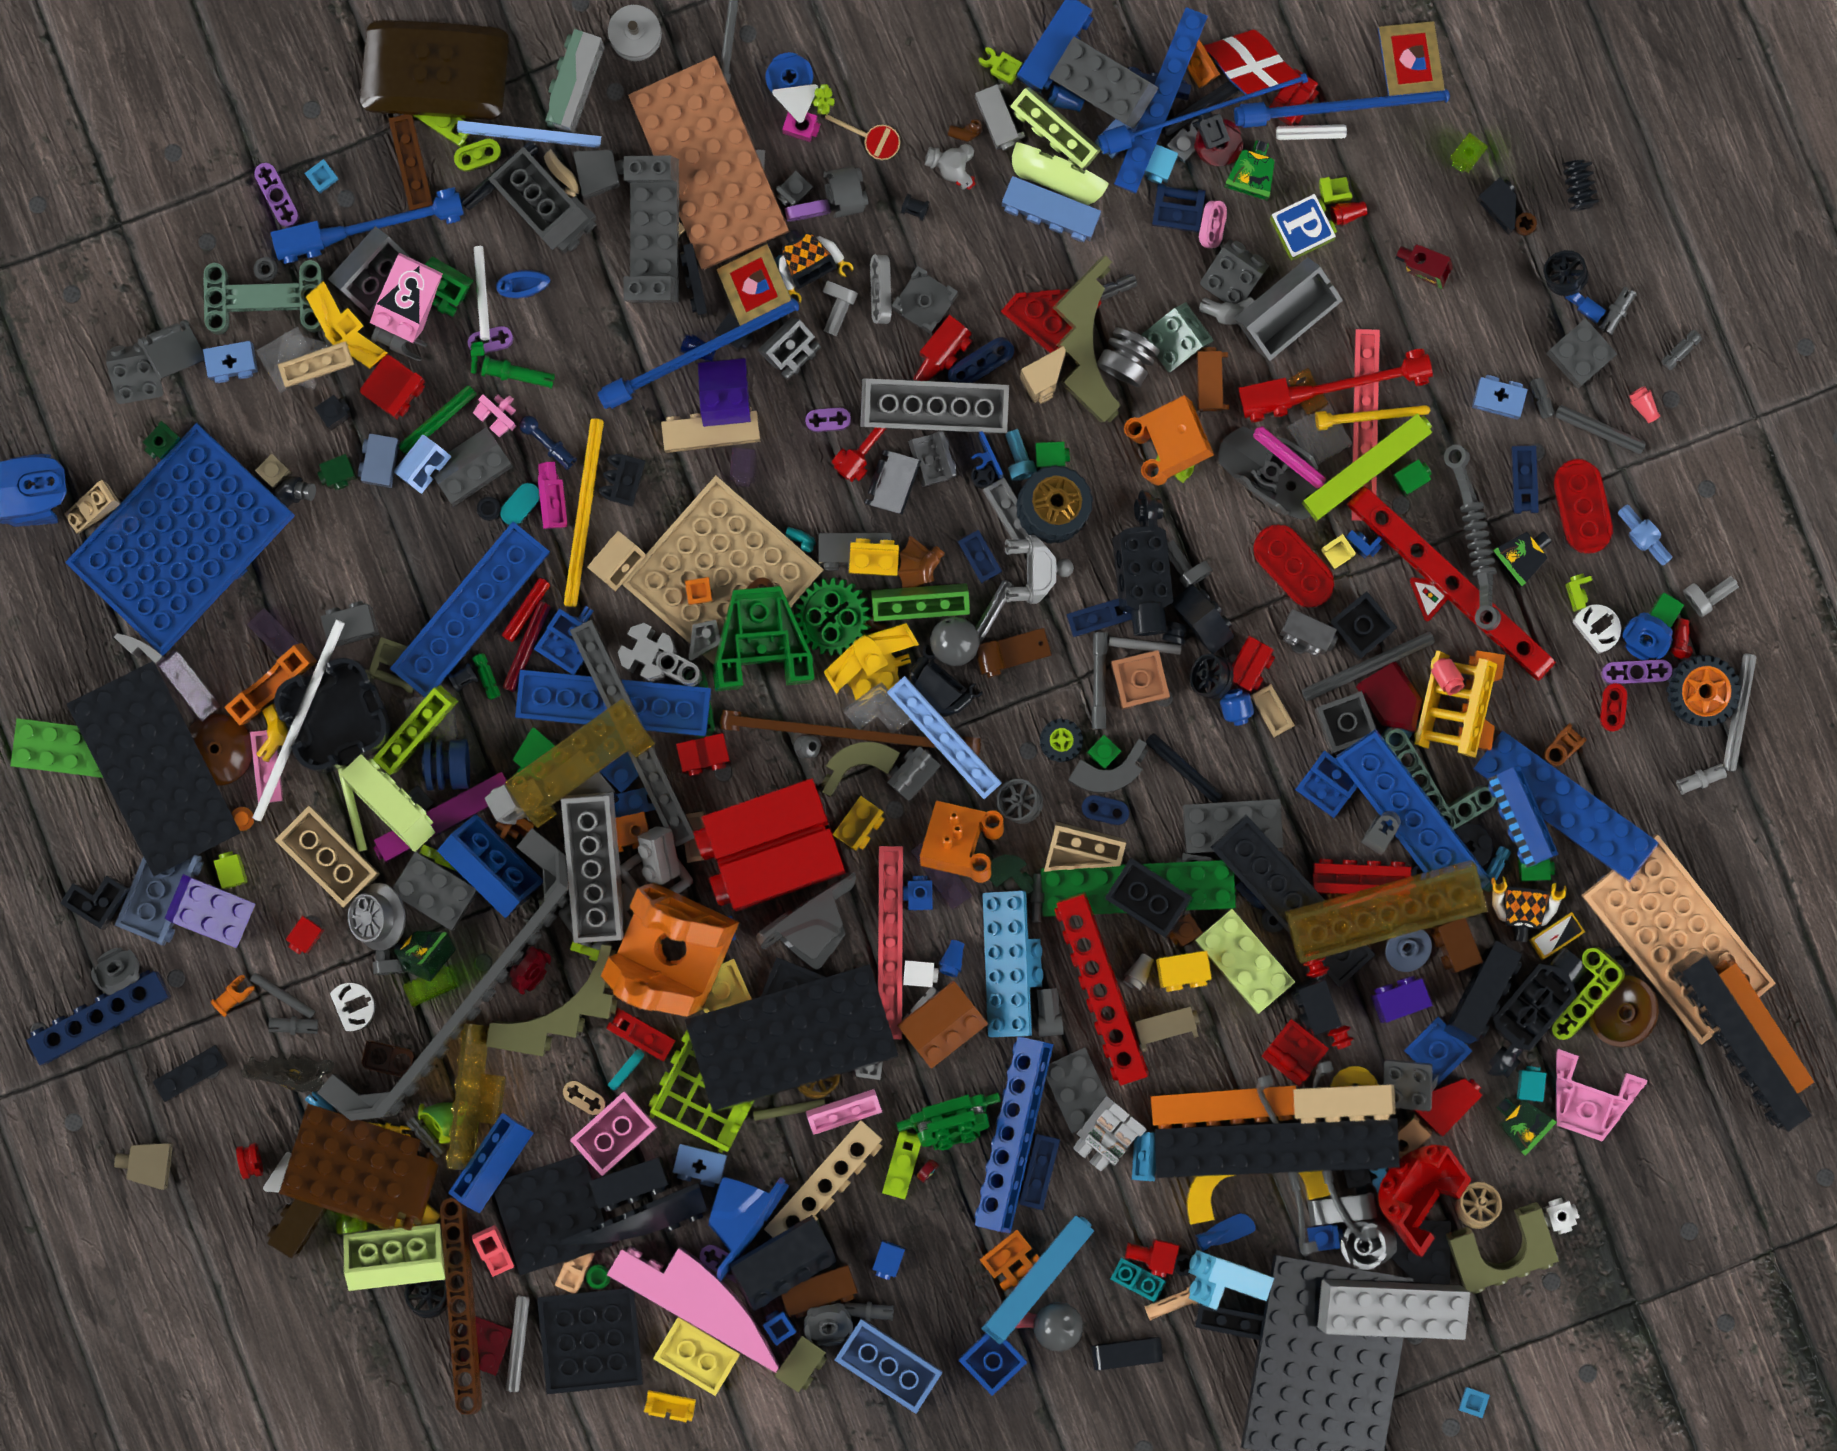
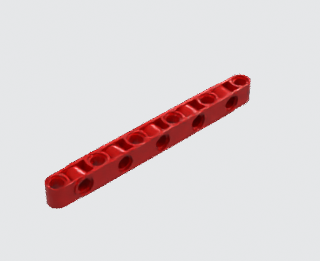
M1363 486L1347 503L1348 507L1378 536L1382 537L1391 548L1533 678L1540 681L1556 664L1548 653L1493 602L1492 607L1496 608L1501 615L1500 624L1493 630L1487 631L1480 628L1475 621V614L1480 607V591L1367 487ZM1380 512L1386 516L1384 525L1376 522V513ZM1412 545H1417L1421 548L1420 557H1414L1411 554ZM1448 577L1455 579L1457 583L1455 590H1450L1446 586ZM1519 642L1527 646V653L1525 655H1521L1517 651Z

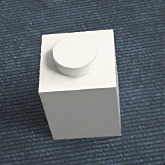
M905 961L903 985L932 987L933 983L938 982L939 968H934V963Z

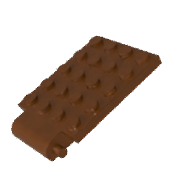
M307 1104L279 1194L391 1230L395 1226L396 1219L404 1221L402 1228L411 1231L413 1224L420 1225L439 1166L433 1161L434 1156L432 1153L426 1152L424 1157L416 1155L421 1142L419 1139L361 1120L351 1121L342 1114Z

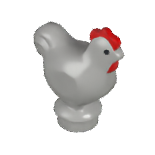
M963 144L959 148H950L944 153L940 152L938 147H929L924 165L929 166L930 169L937 166L945 180L955 182L963 190L966 188L970 190L976 184L974 177L969 176L965 171L966 162L972 159L974 155V149L971 145Z

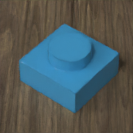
M324 159L305 172V175L319 193L339 180Z
M1466 1387L1458 1410L1483 1418L1490 1395Z

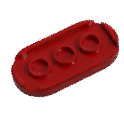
M1583 459L1569 460L1557 470L1553 481L1565 538L1568 544L1580 553H1597L1607 546L1613 534V524L1602 477L1599 470L1588 461Z
M1271 525L1264 528L1257 535L1253 547L1256 561L1296 604L1306 608H1314L1324 604L1331 597L1334 588V578L1331 570L1293 529L1284 525Z

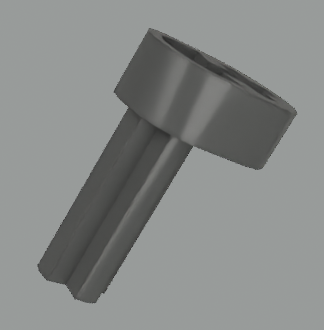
M1172 540L1167 543L1169 559L1180 574L1179 581L1185 589L1191 584L1195 585L1213 572L1207 561H1203L1192 568L1176 542Z
M390 949L376 950V961L373 962V975L407 973L406 960H391Z

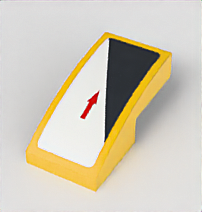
M1571 912L1529 939L1541 960L1585 933V931Z

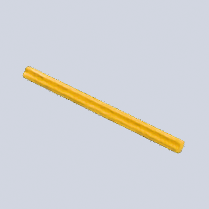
M597 418L591 419L564 598V605L568 607H576L578 602L604 424L603 420Z

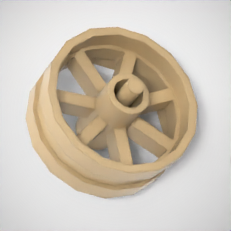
M1475 1182L1469 1184L1461 1198L1456 1200V1213L1465 1225L1471 1228L1482 1229L1488 1227L1500 1215L1502 1200L1493 1186L1483 1182ZM1473 1190L1482 1191L1480 1197L1477 1198ZM1468 1192L1473 1201L1463 1199L1464 1194ZM1485 1194H1487L1491 1198V1200L1488 1201L1485 1197ZM1463 1205L1470 1206V1211L1468 1213L1465 1211ZM1494 1205V1213L1486 1208V1206ZM1482 1212L1489 1216L1491 1219L1488 1221H1483ZM1470 1215H1477V1220L1470 1217Z

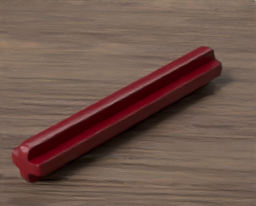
M538 602L503 684L506 690L516 691L520 670L525 669L551 609V606L545 602Z

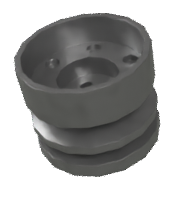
M1116 327L1113 335L1117 339L1110 338L1108 341L1116 351L1103 350L1097 361V366L1129 385L1141 387L1148 374L1141 366V363L1153 365L1154 360L1150 356L1157 357L1160 351L1140 334Z

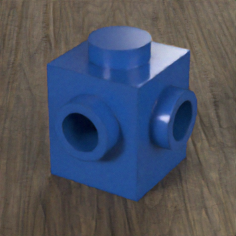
M913 876V881H908V886H903L904 901H908L909 911L933 910L932 880L927 881V876Z

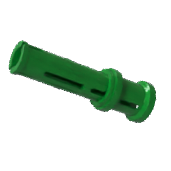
M485 355L481 376L484 377L485 375L499 377L502 381L509 378L549 387L550 389H552L555 379L554 373L551 374L511 365L509 360L499 361L491 359L488 355Z

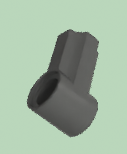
M1057 988L1037 990L1039 1037L1063 1035L1062 1014L1059 1012Z

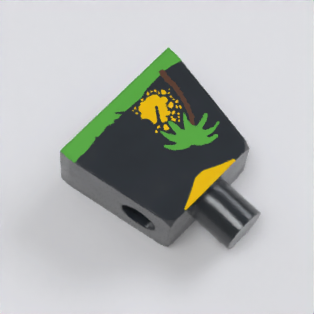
M1544 531L1534 539L1528 532H1525L1493 550L1492 555L1518 588H1520L1547 560L1548 557L1542 550L1551 544L1552 541Z

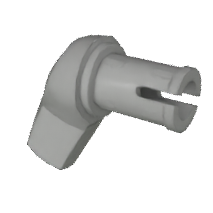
M1205 297L1202 301L1206 304L1200 303L1199 310L1202 313L1216 317L1219 323L1233 325L1238 324L1234 318L1253 303L1254 299L1248 297L1237 304L1229 302L1220 304Z

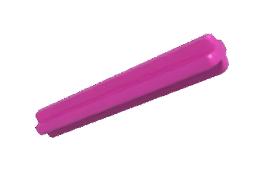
M1262 426L1255 429L1253 437L1315 488L1318 489L1324 485L1326 478L1267 429Z

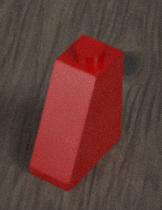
M1466 1078L1459 1079L1432 1091V1109L1430 1111H1413L1440 1137H1443L1483 1096L1479 1092L1481 1087L1472 1078L1469 1081Z

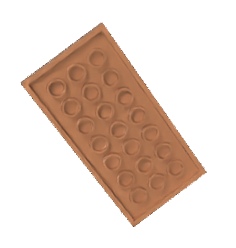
M715 56L628 95L653 155H671L679 159V217L690 243H693L694 252L702 270L790 232Z

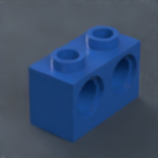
M882 1240L872 1269L877 1271L876 1276L890 1280L891 1276L896 1277L905 1247Z

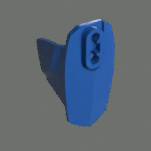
M782 1177L779 1178L770 1193L729 1178L721 1180L708 1224L730 1251L717 1271V1279L720 1282L731 1270L729 1264L742 1256L764 1225V1221L768 1220L789 1187Z

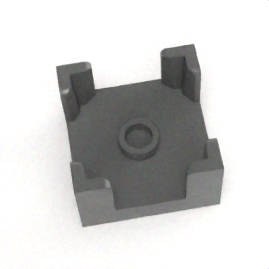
M917 266L911 275L909 283L891 305L892 310L932 335L957 298L958 291L949 285L947 287L930 277L927 271Z

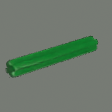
M469 385L466 386L398 445L399 449L407 455L422 435L428 438L476 397L477 394Z

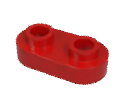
M1610 684L1602 693L1600 724L1609 732L1621 729L1625 723L1627 691L1621 684ZM1614 691L1618 694L1617 700L1610 698L1611 692ZM1610 715L1616 718V722L1614 724H1610L1608 722V717Z

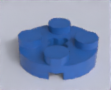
M788 52L776 56L766 70V84L771 93L774 89L812 85L813 70L810 63L795 53ZM787 71H790L791 74H796V78L793 79L792 83L783 80Z
M1643 612L1628 622L1623 632V639L1625 638V646L1633 656L1642 660L1656 657L1660 659L1666 655L1671 646L1673 630L1659 618ZM1643 634L1651 636L1652 639L1644 640Z

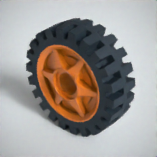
M1709 655L1687 658L1685 661L1680 662L1677 668L1673 669L1671 672L1673 675L1668 679L1669 687H1667L1666 692L1669 693L1667 699L1671 703L1672 711H1675V715L1684 722L1695 726L1708 727L1726 721V718L1730 717L1733 714L1732 711L1737 708V700H1740L1741 697L1739 695L1741 685L1738 684V675H1735V670L1720 658ZM1705 684L1708 688V693L1705 697H1702L1699 690Z

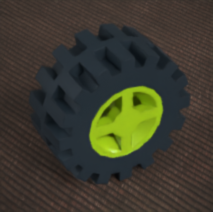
M1056 719L1049 722L1043 728L1040 735V746L1043 753L1049 759L1056 762L1072 760L1079 754L1083 745V736L1080 728L1074 722L1067 719Z

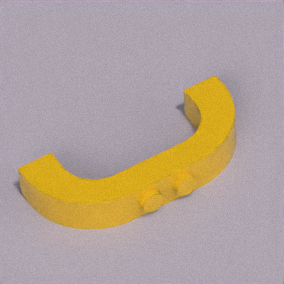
M1322 1171L1299 1172L1304 1181L1307 1199L1311 1200L1330 1196ZM1235 1175L1194 1177L1187 1194V1214L1190 1225L1214 1220L1211 1206L1213 1189L1221 1180Z

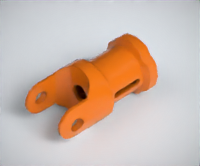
M244 975L238 976L225 987V992L216 1000L212 999L210 1001L223 1017L227 1016V1012L236 1003H241L253 992L254 986H249L242 993H238L237 986L245 979Z

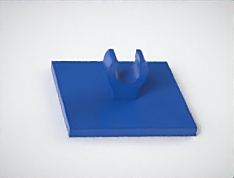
M980 431L979 439L986 453H976L971 459L974 460L979 457L983 460V464L976 467L977 470L985 468L986 464L991 462L1000 480L1003 478L1002 470L983 431Z

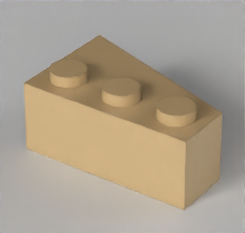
M1056 822L1044 872L1120 866L1126 846V839Z

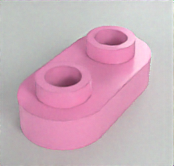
M1209 201L1205 205L1199 232L1200 243L1205 248H1216L1222 241L1227 216V209L1222 201Z

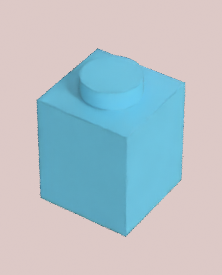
M1156 144L1145 170V175L1149 176L1148 180L1156 184L1167 183L1178 153Z

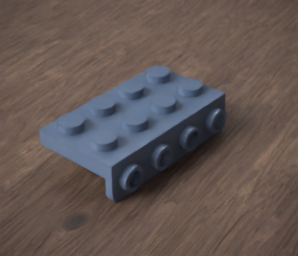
M195 854L192 858L156 876H153L143 857L115 926L165 946L166 942L170 943L175 929H172L174 923L164 919L182 875L185 874L194 878V875H199L203 867V862H200L202 856Z

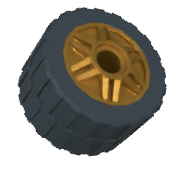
M1051 465V467H1044L1033 473L1026 481L1018 495L1016 514L1022 528L1026 530L1028 535H1035L1041 541L1052 544L1069 540L1081 530L1092 511L1093 498L1090 492L1091 489L1085 482L1086 480L1078 472L1065 466ZM1051 502L1055 503L1058 507L1053 506Z

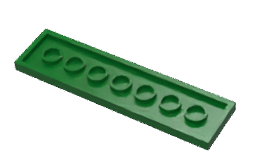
M1223 860L1142 864L1193 897L1186 911L1236 909L1235 873ZM1126 865L1044 872L1045 868H1041L1042 893H1044V903H1042L1043 917L1056 916L1054 908H1057L1056 903L1058 901L1083 892L1087 894L1094 915L1126 913L1104 899Z

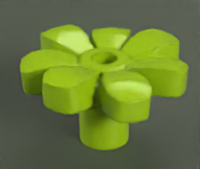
M821 84L820 88L815 89V96L811 104L818 107V114H828L830 106H834L835 100L830 98L833 93L829 85Z

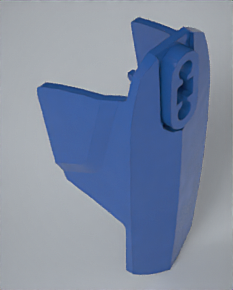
M50 454L27 455L1 461L0 524L19 527L58 523V518L51 509L60 505L67 493L65 472L62 465L56 459H52ZM51 478H54L55 482H54V484L51 486V485H50V480H51ZM29 481L36 483V486L33 485L28 489Z

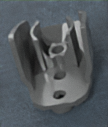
M1241 427L1228 434L1222 440L1219 450V464L1263 503L1283 515H1289L1299 520L1312 517L1302 505V502L1318 489L1253 437L1254 431ZM1278 438L1318 471L1319 467L1311 454L1285 438ZM1288 483H1293L1296 489L1288 491L1286 486Z
M852 872L794 910L784 913L756 935L760 947L765 949L781 940L806 964L815 970H819L845 936L843 923L835 900L853 888L856 874Z

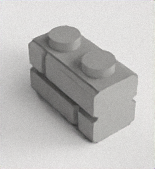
M658 826L637 836L639 842L638 852L642 857L644 867L642 873L646 881L660 885L680 875L672 829Z

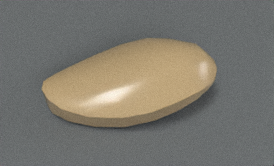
M550 149L544 155L546 165L550 172L567 186L563 191L572 199L576 194L580 193L578 179L560 162L552 149Z

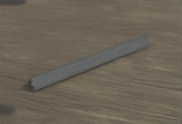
M1431 632L1424 633L1308 686L1302 690V695L1306 701L1312 700L1435 643L1433 634Z

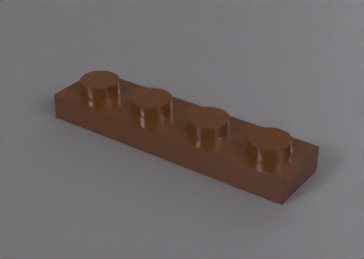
M405 114L388 118L409 210L432 206L433 201L413 115Z

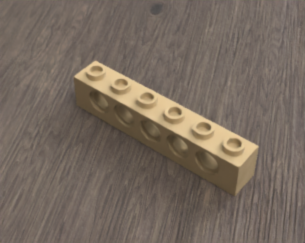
M860 1120L764 1230L773 1238L789 1229L786 1219L790 1215L797 1216L800 1221L813 1215L817 1221L818 1218L815 1215L821 1208L826 1211L835 1201L831 1198L838 1190L842 1193L851 1183L847 1180L854 1172L858 1175L867 1165L864 1162L867 1156L870 1154L874 1157L883 1147L880 1144L882 1138ZM859 1142L864 1146L863 1155L854 1156L851 1153L850 1148L853 1143ZM845 1161L848 1164L847 1173L843 1175L836 1173L834 1169L835 1163ZM822 1179L830 1180L832 1183L831 1191L827 1193L820 1191L818 1187L819 1181ZM812 1197L815 1199L816 1207L814 1210L807 1211L803 1208L802 1202L804 1198Z

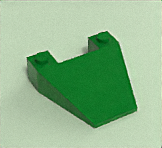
M781 586L733 590L713 665L715 691L740 689L743 686L741 665L784 662L786 685L810 684L815 680L811 652Z

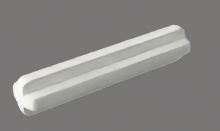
M1345 124L1278 126L1276 128V138L1278 140L1345 138L1347 136Z

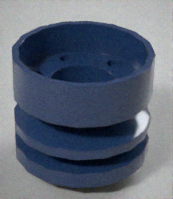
M451 739L449 750L444 749L442 740H437L436 751H434L433 741L425 740L424 752L422 754V773L428 791L435 789L436 779L439 790H444L446 779H450L453 790L469 789L470 755L467 739Z

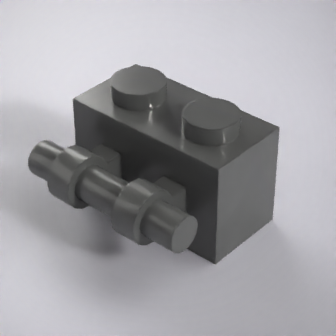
M791 317L758 351L772 367L782 370L786 366L787 368L781 375L788 380L793 374L796 376L801 371L800 368L808 360L811 361L816 356L815 353L821 346L816 341L808 346L807 344L815 336L800 319ZM800 351H802V353L793 361L792 359H793Z
M920 746L916 750L912 747L903 757L906 762L900 768L896 765L887 775L890 778L887 783L908 802L914 798L941 767Z

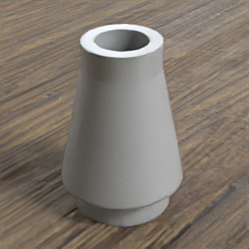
M1142 953L1139 959L1124 974L1125 979L1123 982L1130 988L1140 991L1146 985L1154 959Z

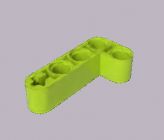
M1601 948L1587 949L1582 955L1583 964L1595 977L1554 1022L1552 1031L1558 1039L1565 1040L1573 1037L1625 977L1622 966ZM1591 952H1597L1600 955L1599 964L1593 965L1589 962L1588 958ZM1614 968L1618 971L1619 975L1616 981H1610L1607 978L1608 969ZM1593 986H1598L1602 989V997L1600 999H1594L1591 996ZM1577 1004L1585 1006L1586 1014L1584 1017H1579L1575 1014ZM1570 1019L1578 1022L1577 1025L1573 1022L1568 1026L1569 1033L1565 1032L1562 1034L1560 1032L1562 1029L1560 1024H1566Z

